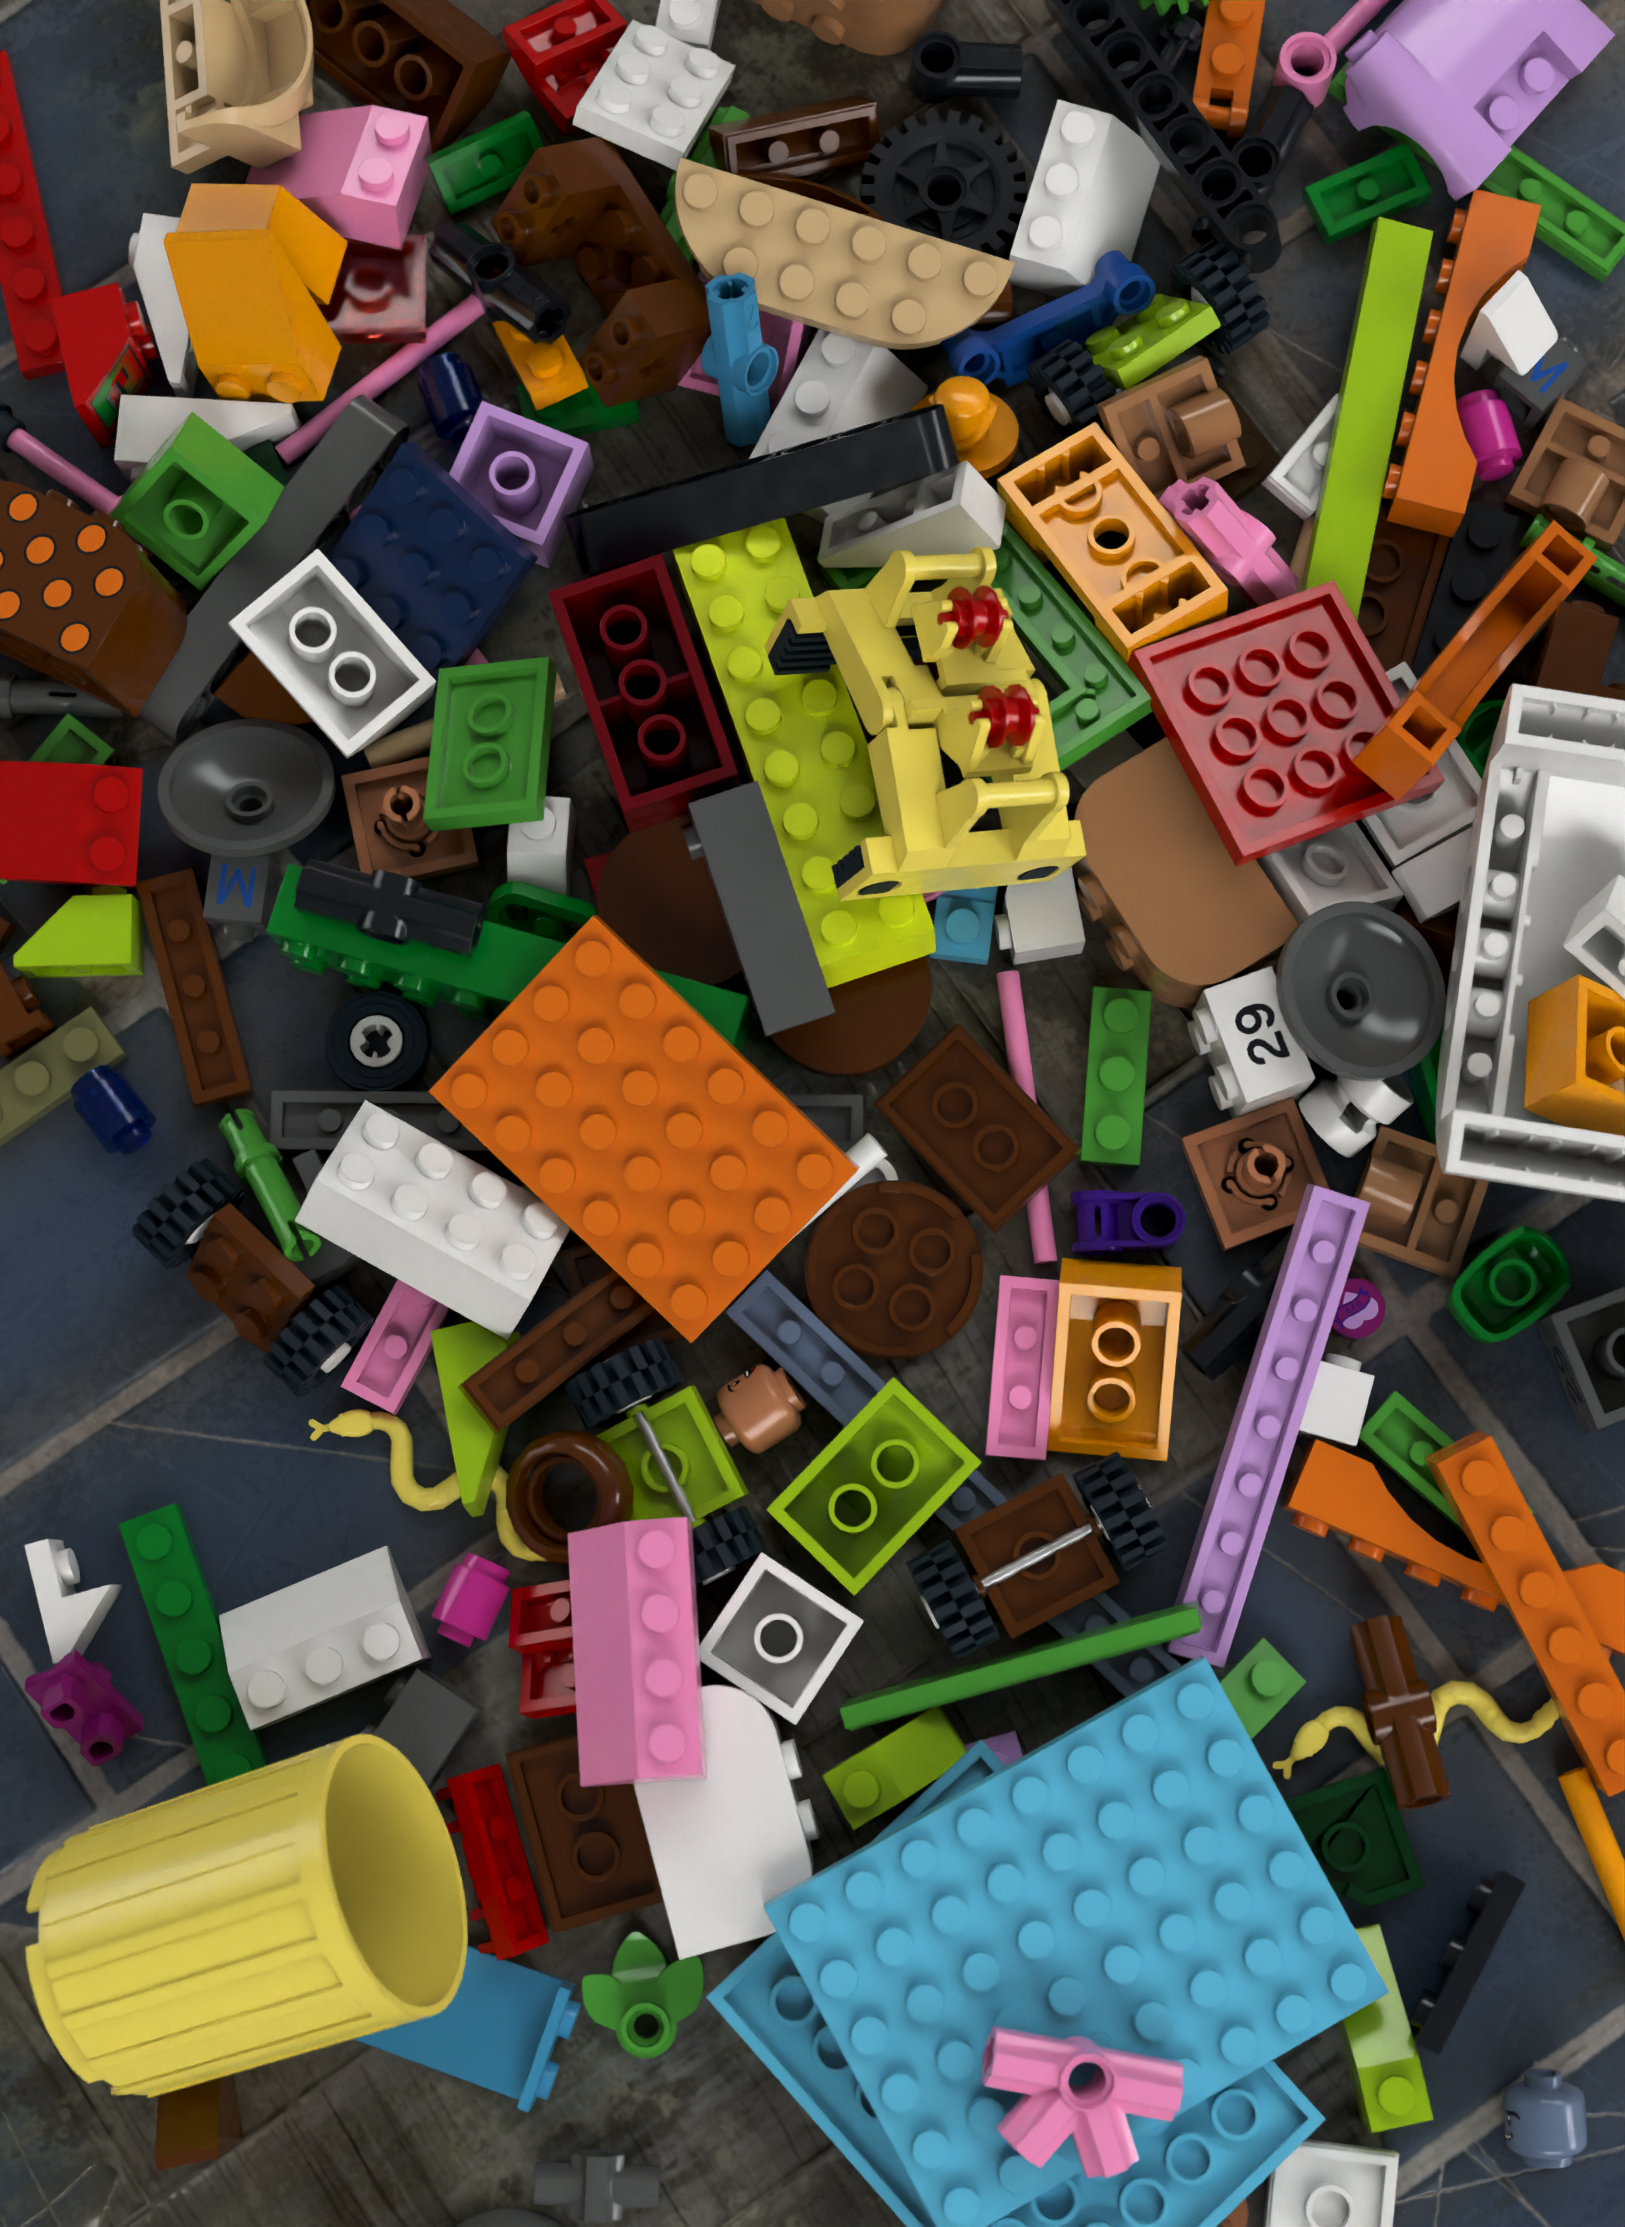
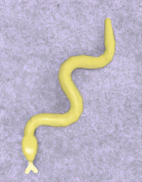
M353 1409L340 1413L329 1424L322 1425L314 1419H310L308 1422L311 1427L316 1429L310 1436V1439L316 1441L323 1432L328 1431L342 1437H362L370 1434L373 1430L386 1432L391 1440V1485L402 1503L421 1512L440 1510L461 1497L456 1471L434 1487L424 1488L417 1484L414 1478L413 1437L407 1424L394 1414L383 1411L370 1412L364 1409ZM498 1465L491 1490L496 1496V1526L500 1542L515 1557L530 1562H548V1560L530 1551L515 1533L506 1509V1480L509 1474Z
M1451 1680L1432 1690L1430 1694L1437 1722V1732L1434 1733L1437 1747L1446 1714L1451 1707L1457 1704L1467 1705L1474 1711L1484 1726L1502 1741L1519 1744L1539 1738L1546 1731L1550 1730L1554 1722L1560 1717L1551 1698L1549 1702L1545 1703L1541 1709L1533 1714L1531 1720L1523 1723L1511 1721L1504 1714L1492 1695L1474 1682ZM1334 1706L1322 1712L1316 1719L1302 1725L1294 1738L1290 1756L1284 1761L1273 1762L1272 1767L1274 1769H1283V1778L1286 1780L1290 1779L1293 1763L1307 1757H1312L1313 1754L1321 1750L1328 1740L1329 1731L1338 1726L1351 1730L1366 1752L1379 1765H1385L1380 1746H1374L1364 1713L1351 1706Z

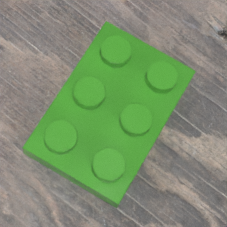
M549 656L439 669L423 821L431 832L544 820L557 672Z

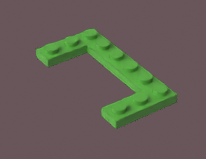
M1004 519L1000 548L993 550L997 568L995 577L990 585L992 589L1001 588L1013 612L1011 619L1014 630L1065 690L1063 694L1048 703L1061 772L1151 713V697L1128 665ZM817 561L819 570L835 590L865 589L882 568H824ZM992 776L984 777L988 783H993Z

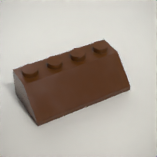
M305 0L312 24L314 63L367 105H376L428 117L432 154L450 146L493 99L512 57L505 44L449 0Z

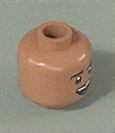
M758 1364L718 1390L717 1401L721 1412L713 1416V1420L721 1435L731 1447L741 1442L750 1452L760 1454L800 1428L802 1423L800 1411L806 1408V1404L792 1379L782 1367L774 1371L766 1364Z

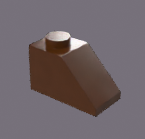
M234 2074L158 2096L155 2145L157 2171L220 2159L244 2140Z

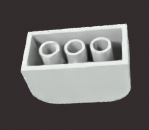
M712 1684L702 1687L707 1778L633 1783L679 1960L776 1932L764 1909L763 1903L813 1876L814 1860L810 1841L819 1839L818 1835L820 1834L811 1800L799 1801L793 1779L800 1778L803 1775L795 1740L793 1738L783 1741L777 1720L770 1708L738 1686L731 1684Z

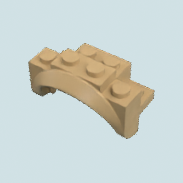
M160 0L171 168L190 174L221 158L231 156L258 169H263L301 151L299 112L313 105L312 78L314 69L312 24L305 0H229L230 3L224 0Z

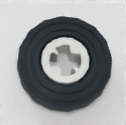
M386 991L364 992L344 1002L331 1017L325 1035L326 1058L337 1078L353 1091H402L410 1087L425 1071L432 1050L430 1029L420 1010L400 995ZM376 1030L383 1036L385 1030L390 1031L392 1036L387 1040L388 1047L391 1049L390 1052L383 1057H380L375 1051L372 1058L366 1056L364 1052L370 1047V1043L366 1039L368 1034Z

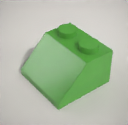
M191 412L157 450L111 510L109 516L121 523L129 535L201 591L266 523L285 486L194 412Z

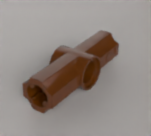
M1383 1615L1369 1618L1357 1625L1350 1626V1644L1353 1647L1356 1666L1364 1691L1361 1692V1700L1366 1726L1374 1746H1380L1396 1809L1415 1810L1449 1799L1451 1795L1449 1782L1443 1769L1442 1758L1434 1733L1437 1732V1722L1432 1698L1425 1680L1418 1679L1401 1616Z

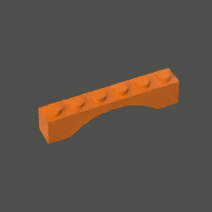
M1476 189L1472 193L1466 210L1455 209L1446 240L1448 243L1456 244L1453 259L1443 258L1433 291L1443 295L1440 310H1429L1421 337V343L1430 345L1427 361H1416L1407 394L1417 396L1414 412H1403L1394 445L1404 448L1400 465L1390 463L1384 482L1382 498L1391 500L1386 521L1454 538L1465 514L1477 466V460L1464 436L1456 408L1454 372L1458 346L1463 335L1482 307L1517 270L1522 272L1529 257L1541 209L1539 204Z
M1553 520L1514 561L1351 762L1398 801L1435 765L1462 731L1468 717L1490 687L1556 610L1561 601H1564L1598 557Z
M1477 1430L1424 1459L1452 1513L1480 1557L1518 1626L1547 1685L1565 1731L1583 1765L1586 1766L1593 1784L1608 1797H1611L1625 1790V1691L1493 1437Z
M1318 1439L1308 1442L1281 1506V1509L1294 1514L1291 1521L1293 1526L1321 1538H1325L1328 1530L1350 1539L1347 1547L1348 1550L1379 1563L1382 1562L1384 1554L1407 1564L1403 1572L1405 1575L1432 1587L1438 1588L1441 1579L1461 1587L1463 1591L1460 1599L1481 1609L1494 1613L1498 1604L1507 1608L1484 1564L1469 1559L1436 1541L1411 1520L1388 1492L1373 1463ZM1602 1563L1587 1564L1562 1571L1608 1660L1611 1654L1625 1656V1573Z

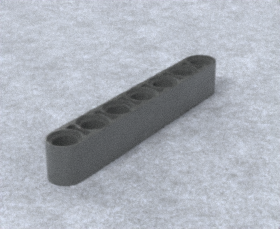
M363 394L355 397L346 406L283 489L266 523L231 558L188 614L183 641L138 714L175 741L183 740L193 731L217 698L212 694L247 649L243 641L228 626V622L317 548L324 556L327 554L351 522L349 519L350 513L365 502L401 444L409 441L411 427Z

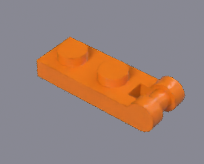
M1209 0L1192 102L1212 129L1227 131L1226 137L1242 139L1247 122L1266 0ZM1210 98L1231 101V107L1209 105Z

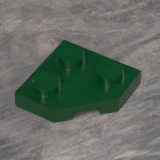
M1377 1767L1284 1799L1333 1890L1366 1907H1370L1426 1887L1399 1810L1396 1809L1392 1790L1383 1767Z

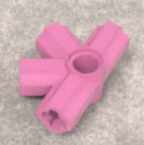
M1203 476L1191 484L1178 479L1172 486H1168L1158 500L1217 576L1223 582L1235 587L1253 609L1298 593V577L1271 547L1276 541L1274 534L1258 519L1240 510L1218 482Z
M993 2026L991 2033L986 2038L982 2057L981 2081L983 2085L1024 2094L998 2123L996 2128L1018 2153L1039 2169L1067 2137L1072 2134L1083 2172L1087 2178H1107L1127 2171L1131 2164L1139 2160L1125 2113L1172 2122L1174 2115L1180 2109L1184 2090V2068L1178 2061L1097 2046L1093 2040L1083 2036H1071L1066 2039ZM1083 2062H1093L1096 2064L1095 2074L1089 2082L1083 2085H1071L1068 2083L1069 2075L1076 2065Z

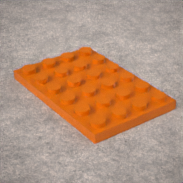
M593 915L428 1091L690 1343L715 1320L860 1168L597 915Z

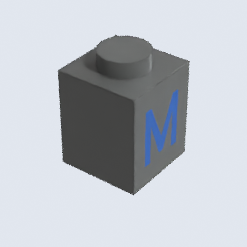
M1558 334L1557 342L1527 374L1523 376L1517 375L1506 366L1498 374L1491 390H1495L1498 393L1499 400L1507 403L1510 415L1532 432L1554 408L1559 397L1563 398L1576 384L1588 362L1581 357L1579 349L1569 338Z
M211 854L203 918L214 930H219V937L232 941L251 942L254 939V934L269 935L266 930L277 899L281 870L270 854L254 857H225Z

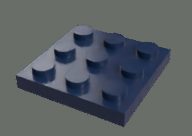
M414 441L401 444L328 558L332 565L436 680L434 688L436 691L439 669L465 666L538 559Z

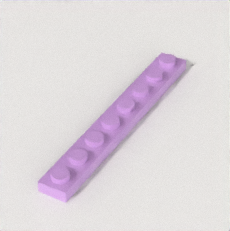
M1307 1183L1174 1606L1197 1600L1203 1619L1202 1629H1200L1199 1633L1162 1643L1161 1647L1167 1652L1190 1659H1195L1202 1655L1206 1657L1211 1665L1221 1668L1225 1666L1370 1202Z

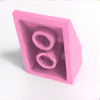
M376 105L299 115L301 151L263 169L251 166L245 184L281 185L340 236L401 250L429 173V168L424 159L432 154L428 117Z

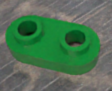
M512 881L504 883L495 889L490 898L486 918L489 922L567 944L582 928L572 927L567 922L573 921L584 926L593 915L599 917V912L588 902L526 882ZM511 904L523 905L527 909L518 910L512 907Z

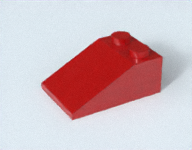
M0 761V880L90 887L117 886L135 890L143 768L82 763Z

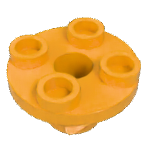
M969 376L951 377L942 382L936 392L925 396L911 408L910 411L932 405L943 404L960 463L967 460L984 479L1003 470L1011 462L1017 451L1019 425L1014 412L1003 400L989 393L987 387L976 378Z

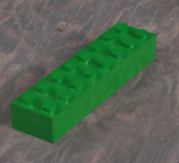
M292 864L287 866L266 930L280 947L279 953L290 957L289 964L297 969L323 975L325 967L347 974L346 982L371 991H379L382 983L403 990L401 997L426 1007L434 1008L437 1000L459 1006L457 1011L459 1015L486 1024H491L493 1016L498 1017L566 945L562 942L484 920L479 944L472 957L460 956L441 949L437 950L411 941L408 942V945L404 946L379 941L359 933L354 926L298 912L294 908L296 886L303 868ZM655 970L742 1054L752 1022L748 996Z

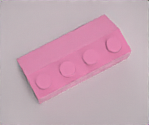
M687 1517L623 1521L567 1534L580 1786L589 1787L707 1778L691 1523Z

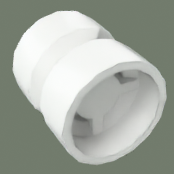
M1336 1075L1337 1079L1335 1081L1322 1079L1299 1101L1300 1110L1311 1127L1329 1146L1339 1154L1352 1158L1376 1137L1377 1123L1389 1125L1413 1104L1414 1097L1399 1075L1379 1081H1357Z

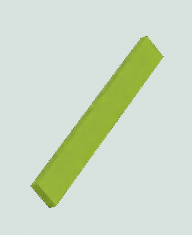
M1378 217L1372 225L1300 592L1334 580L1356 621L1358 620L1434 232L1383 217Z

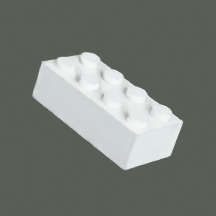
M366 1100L316 1177L295 1219V1222L506 1340L510 1337L533 1299L570 1230V1227L539 1197Z

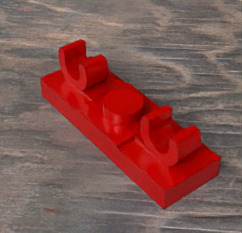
M497 1763L447 1779L448 1787L440 1789L435 1796L437 1801L452 1799L456 1811L457 1820L447 1823L446 1826L450 1834L462 1833L463 1840L461 1842L466 1856L467 1871L473 1881L477 1899L482 1904V1906L473 1909L469 1913L470 1921L486 1919L491 1940L477 1945L479 1952L482 1954L495 1952L497 1961L549 1943L550 1940L500 1764Z

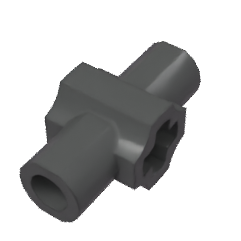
M588 2148L585 2150H573L571 2163L536 2162L534 2205L569 2206V2219L606 2223L608 2221L622 2220L623 2207L659 2208L660 2166L625 2165V2152Z

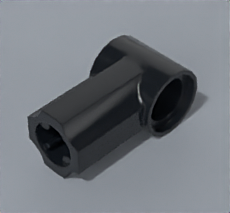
M928 32L921 36L914 45L909 73L910 89L915 97L930 104L943 103L952 96L1019 98L1023 52L1021 44L958 42L954 36L947 32ZM933 62L940 63L948 70L942 73H934L927 70L924 65Z

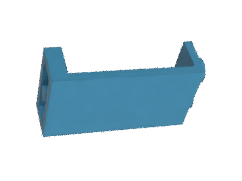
M467 1945L466 1962L461 1983L453 2000L444 2010L427 2018L353 2040L519 2100L517 2109L529 2112L535 2104L537 2097L548 2100L560 2067L559 2063L551 2061L550 2058L558 2036L569 2040L581 2008V2003L571 2000L576 1984L508 1959L497 1961L495 1954H482L478 1948Z

